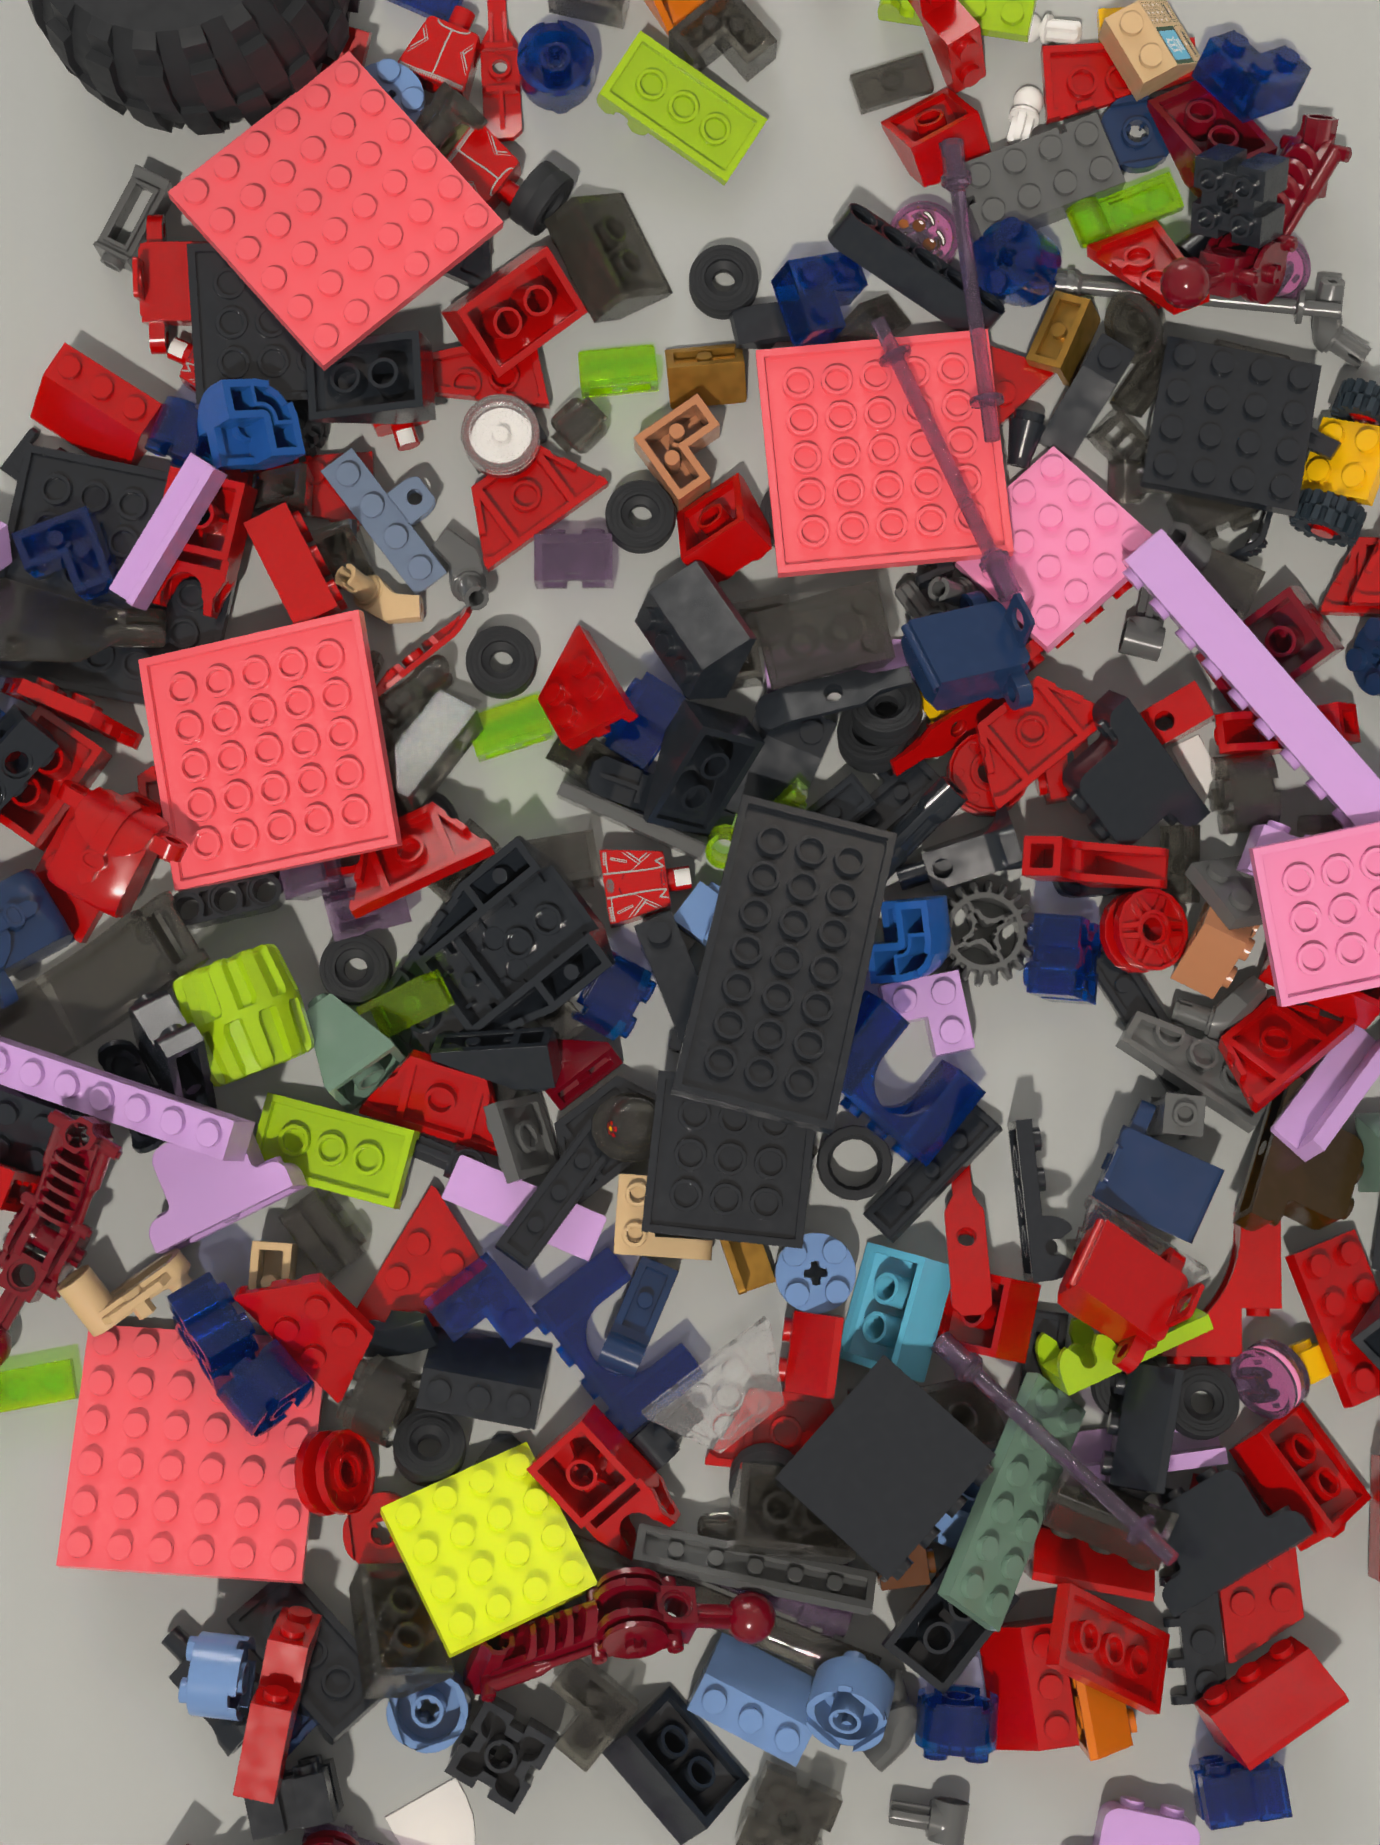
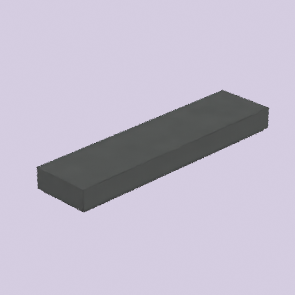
M567 781L562 782L558 789L557 796L559 799L701 862L705 854V843L672 828L647 823L643 819V815L590 793Z

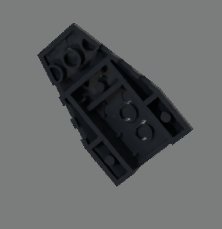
M519 835L458 884L451 894L452 897L432 920V925L414 945L409 952L410 955L401 968L396 970L384 991L375 999L369 1010L405 1057L414 1049L430 1054L438 1034L515 1029L558 1010L612 967L615 961L604 925L558 863Z

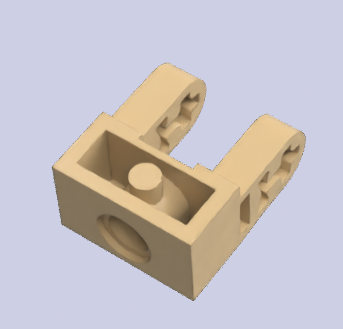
M619 1174L613 1254L712 1260L713 1240L655 1237L656 1233L641 1232L647 1175Z

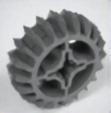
M991 880L985 881L983 892H979L976 881H971L968 888L969 895L966 894L961 886H957L954 889L955 896L958 899L957 902L947 896L951 928V945L948 957L953 962L947 967L946 972L954 971L957 967L963 969L960 974L962 983L966 982L970 973L975 974L974 985L978 987L982 985L984 975H988L991 986L997 985V972L999 971L1005 980L1012 979L1013 974L1009 965L1013 966L1016 970H1023L1025 965L1018 958V955L1026 958L1032 957L1033 951L1023 945L1024 943H1034L1037 941L1036 935L1025 933V929L1036 925V920L1028 919L1023 921L1022 915L1029 912L1031 907L1027 904L1017 909L1014 904L1020 899L1021 895L1016 892L1009 900L1006 899L1004 895L1007 892L1008 886L1005 884L999 887L997 894L992 893L993 883ZM973 903H990L1001 908L1006 914L997 918H988L979 909H976ZM962 909L969 926L968 933L954 943L952 923L957 912ZM976 924H980L983 929L1000 924L989 936L992 939L991 942L987 943L984 938L975 939L970 943L966 942L979 930L975 928ZM1013 924L1015 933L1014 944L1011 952L1005 958L1001 952L1002 947L998 937L1000 931ZM971 948H978L988 958L990 957L994 964H976L967 960L960 953Z

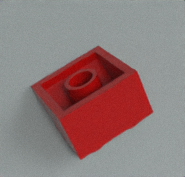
M948 87L881 122L885 134L907 172L924 188L944 181L947 175L952 173L954 166L991 152L979 112Z
M739 472L677 512L681 560L686 566L694 561H702L717 583L728 580L736 571L752 561L761 559L772 549L769 524Z
M990 1274L992 1306L984 1315L961 1316L951 1306V1289L949 1290L935 1344L993 1358L1026 1363L1041 1285Z
M793 1310L792 1318L784 1317L782 1341L789 1342L787 1358L779 1357L777 1381L784 1382V1391L834 1399L844 1317L824 1313H808L800 1310Z

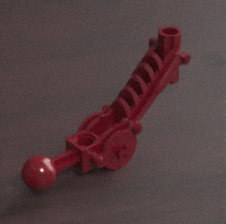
M1304 114L1301 129L1297 135L1284 134L1280 139L1279 144L1282 152L1279 156L1289 158L1287 189L1277 194V203L1285 204L1283 235L1260 249L1231 242L1232 235L1230 232L1218 239L1211 238L1206 249L1200 251L1199 258L1180 257L1172 261L1163 270L1160 278V291L1167 303L1176 308L1191 309L1199 305L1208 294L1228 299L1241 296L1243 300L1265 305L1274 299L1284 279L1287 255L1289 252H1294L1298 247V238L1291 236L1308 206L1316 199L1326 197L1328 180L1339 162L1347 163L1352 157L1351 147L1335 144L1339 119L1324 114Z
M57 1109L53 1112L51 1111L47 1117L48 1122L52 1123L54 1127L43 1156V1172L36 1192L34 1194L30 1191H24L21 1194L20 1203L24 1207L21 1212L18 1211L14 1215V1219L9 1223L8 1229L10 1231L4 1241L3 1249L0 1250V1268L2 1269L0 1286L5 1289L0 1297V1366L10 1355L12 1339L9 1329L24 1303L38 1302L43 1294L55 1301L61 1298V1295L56 1290L57 1286L70 1274L74 1267L79 1268L84 1257L87 1255L85 1249L94 1231L92 1227L84 1223V1219L93 1196L102 1185L111 1158L119 1160L123 1154V1148L112 1142L114 1137L110 1131L111 1124L105 1120L87 1116H80L74 1120ZM85 1129H87L86 1134L90 1137L89 1141H87L88 1137L84 1134ZM51 1222L61 1227L59 1232L49 1227ZM35 1247L47 1253L46 1257L44 1258L33 1251ZM24 1264L30 1265L35 1271V1280L30 1286L25 1285L20 1279L19 1272Z
M624 1567L602 1576L597 1582V1587H592L586 1592V1602L550 1615L538 1616L473 1647L463 1670V1683L475 1695H481L482 1701L492 1702L496 1697V1691L540 1677L556 1666L591 1655L593 1664L601 1665L607 1661V1657L611 1656L623 1659H636L653 1655L662 1649H667L668 1652L673 1654L680 1653L684 1650V1644H689L697 1628L727 1629L729 1634L739 1642L747 1644L760 1643L770 1636L775 1628L776 1612L771 1601L764 1595L752 1591L738 1594L730 1600L729 1604L697 1603L695 1587L677 1586L676 1578L673 1576L661 1578L657 1572L648 1568Z

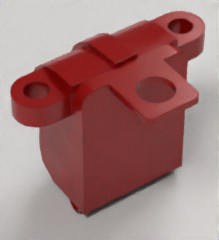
M147 215V242L140 243L138 257H132L133 296L139 300L142 323L149 325L151 353L167 354L170 345L169 326H192L187 244L209 242L167 241L165 216Z
M64 780L57 797L62 802L76 809L74 812L75 817L50 864L47 877L58 888L99 911L115 918L125 919L128 913L131 912L157 855L170 861L181 862L188 845L181 839L168 833L169 824L164 818L160 817L162 816L161 805L136 791L120 795L111 789L105 790L102 787L90 790L77 782Z
M1096 1219L1093 1227L1087 1230L1078 1245L1059 1285L1058 1304L1071 1315L1112 1339L1117 1345L1112 1364L1126 1374H1129L1141 1363L1146 1351L1156 1348L1158 1342L1166 1337L1169 1328L1192 1317L1205 1286L1202 1283H1198L1187 1288L1188 1279L1182 1273L1186 1257L1174 1248L1169 1247L1158 1256L1108 1219L1105 1221ZM1191 1297L1187 1307L1180 1313L1184 1303Z

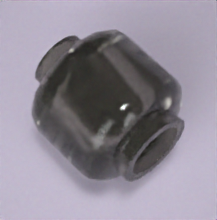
M588 396L583 400L579 397H572L552 416L551 425L556 432L551 438L566 453L573 448L579 454H586L607 434L608 429L604 422L608 417Z

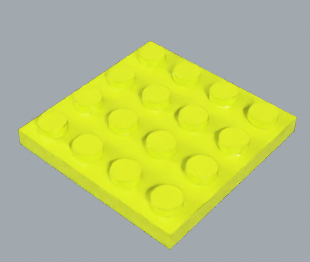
M527 1442L380 1508V1514L449 1658L586 1594L588 1589L592 1587H597V1580L560 1506L526 1470L535 1459Z

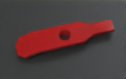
M487 0L488 31L481 42L480 49L484 125L500 142L514 141L523 133L518 43L508 29L506 0ZM497 63H505L507 70L502 74H497L493 71V66Z
M466 606L463 608L456 619L422 642L421 645L425 652L418 647L401 660L405 668L397 663L387 670L376 685L378 697L454 638L473 611L471 607Z
M1003 697L998 700L985 698L956 708L936 722L931 721L926 724L927 729L903 752L890 760L893 773L898 776L925 758L940 757L958 746L968 736L976 734V725L1006 702L1005 698Z
M969 1165L951 1183L952 1198L944 1211L951 1306L961 1316L984 1315L992 1306L984 1209L972 1194ZM962 1235H969L973 1238L974 1242L972 1245L965 1246L959 1243L958 1238Z

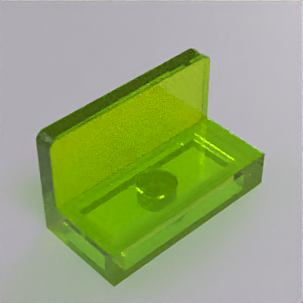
M653 345L589 350L578 353L582 399L659 391Z
M535 694L466 718L479 762L553 739L548 719L538 701L539 695Z
M437 969L404 983L357 1007L356 1010L359 1015L371 1011L380 1032L390 1038L454 1006L455 1003Z

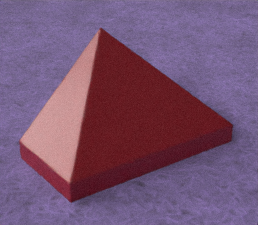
M557 1039L562 1069L556 1087L549 1088L545 1092L562 1111L623 1064V1062L608 1042Z

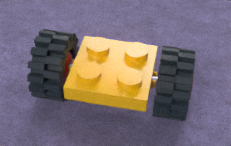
M1347 378V381L1343 380L1330 411L1332 412V417H1336V419L1322 418L1318 431L1341 442V446L1332 460H1328L1310 451L1305 463L1298 511L1294 517L1291 516L1289 519V524L1295 527L1296 531L1304 532L1303 535L1307 537H1315L1316 541L1322 542L1323 540L1335 546V543L1340 547L1356 545L1367 516L1365 509L1357 505L1372 506L1380 486V386L1376 384V381L1369 380V382H1365L1363 378H1357L1356 380Z

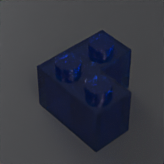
M1233 30L1209 38L1192 77L1242 123L1293 106L1312 68L1300 58V55L1295 50L1288 48L1286 45L1260 53L1249 43L1244 35Z
M841 252L788 260L771 280L793 347L831 343L846 327L840 306L850 305L868 285L862 267Z
M87 506L12 533L24 569L35 579L67 568L75 593L85 601L112 592L109 587L115 579L117 571L98 519Z
M646 672L642 680L635 677L625 691L639 716L630 723L622 718L610 724L611 732L603 735L607 739L604 743L606 751L626 764L644 771L649 769L659 754L667 727L683 700H687L683 694L649 672Z
M487 1252L423 1301L453 1342L462 1337L484 1318H487L509 1348H511L542 1323Z

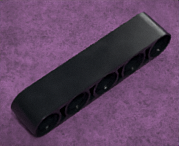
M851 203L827 234L829 242L839 252L957 332L988 329L989 332L1005 312L1001 301L992 293L860 204Z

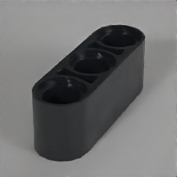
M268 873L180 891L171 898L169 913L171 918L179 925L188 929H199L275 911L285 903L287 891L284 884L277 877ZM266 882L274 883L276 887L275 896L267 902L259 901L257 897L259 887ZM228 891L235 892L237 895L236 906L229 911L221 910L219 906L220 897ZM189 900L197 901L199 905L197 915L190 920H184L181 916L182 905Z

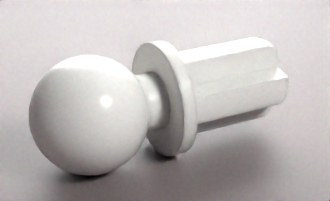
M1034 13L1029 40L1022 43H1033L1040 38L1042 45L1045 46L1050 45L1051 42L1076 44L1081 40L1082 24L1079 21L1054 19L1052 14H1046L1042 21Z
M1023 87L1014 96V108L1009 113V121L1011 122L1007 136L1009 145L1030 138L1033 128L1039 123L1040 117L1038 113L1043 108L1044 99L1042 93L1035 87Z

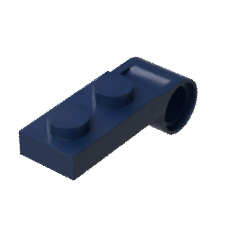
M641 1257L614 1324L599 1355L597 1364L629 1378H635L679 1273L678 1270L647 1257Z

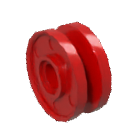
M976 733L968 736L955 748L946 766V776L968 798L960 807L961 810L976 817H995L997 810L993 806L989 784L982 781L978 775V768L984 766ZM1027 787L1006 804L1008 811L1020 801Z
M1145 888L1138 891L1125 892L1114 897L1104 908L1099 923L1100 941L1105 955L1116 967L1128 973L1160 971L1174 965L1183 955L1188 941V922L1183 908L1172 895L1161 889Z
M353 1429L322 1430L312 1432L303 1440L297 1452L294 1467L295 1487L300 1501L309 1512L318 1516L333 1514L350 1515L360 1512L367 1505L374 1488L375 1463L370 1445L361 1433Z

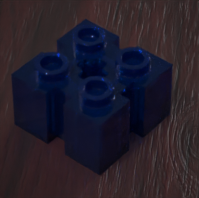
M1035 913L1034 923L1029 925L1027 932V942L1029 947H1034L1033 961L1027 962L1023 971V982L1027 986L1026 992L1035 996H1041L1042 999L1050 1002L1096 1005L1099 974L1096 973L1097 958L1101 957L1102 948L1099 925L1090 922V920L1082 916Z
M208 1272L167 1296L170 1310L174 1315L172 1318L177 1333L190 1353L197 1359L201 1370L216 1392L258 1368L255 1352L259 1350V1346L253 1336L256 1333L255 1328L245 1312L237 1314L232 1305L235 1299L224 1281L217 1284L211 1273Z
M1218 1754L1200 1757L1198 1759L1199 1764L1189 1765L1197 1815L1202 1820H1205V1824L1210 1830L1244 1825V1822L1257 1820L1265 1822L1293 1817L1284 1766L1275 1761L1273 1756L1263 1761L1251 1771L1237 1760L1223 1761V1756Z

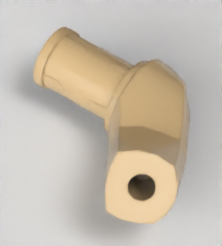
M349 563L346 564V568L341 566L337 570L335 575L336 584L350 592L354 596L355 604L362 610L388 624L423 622L424 606L421 595L397 594L379 576H367Z

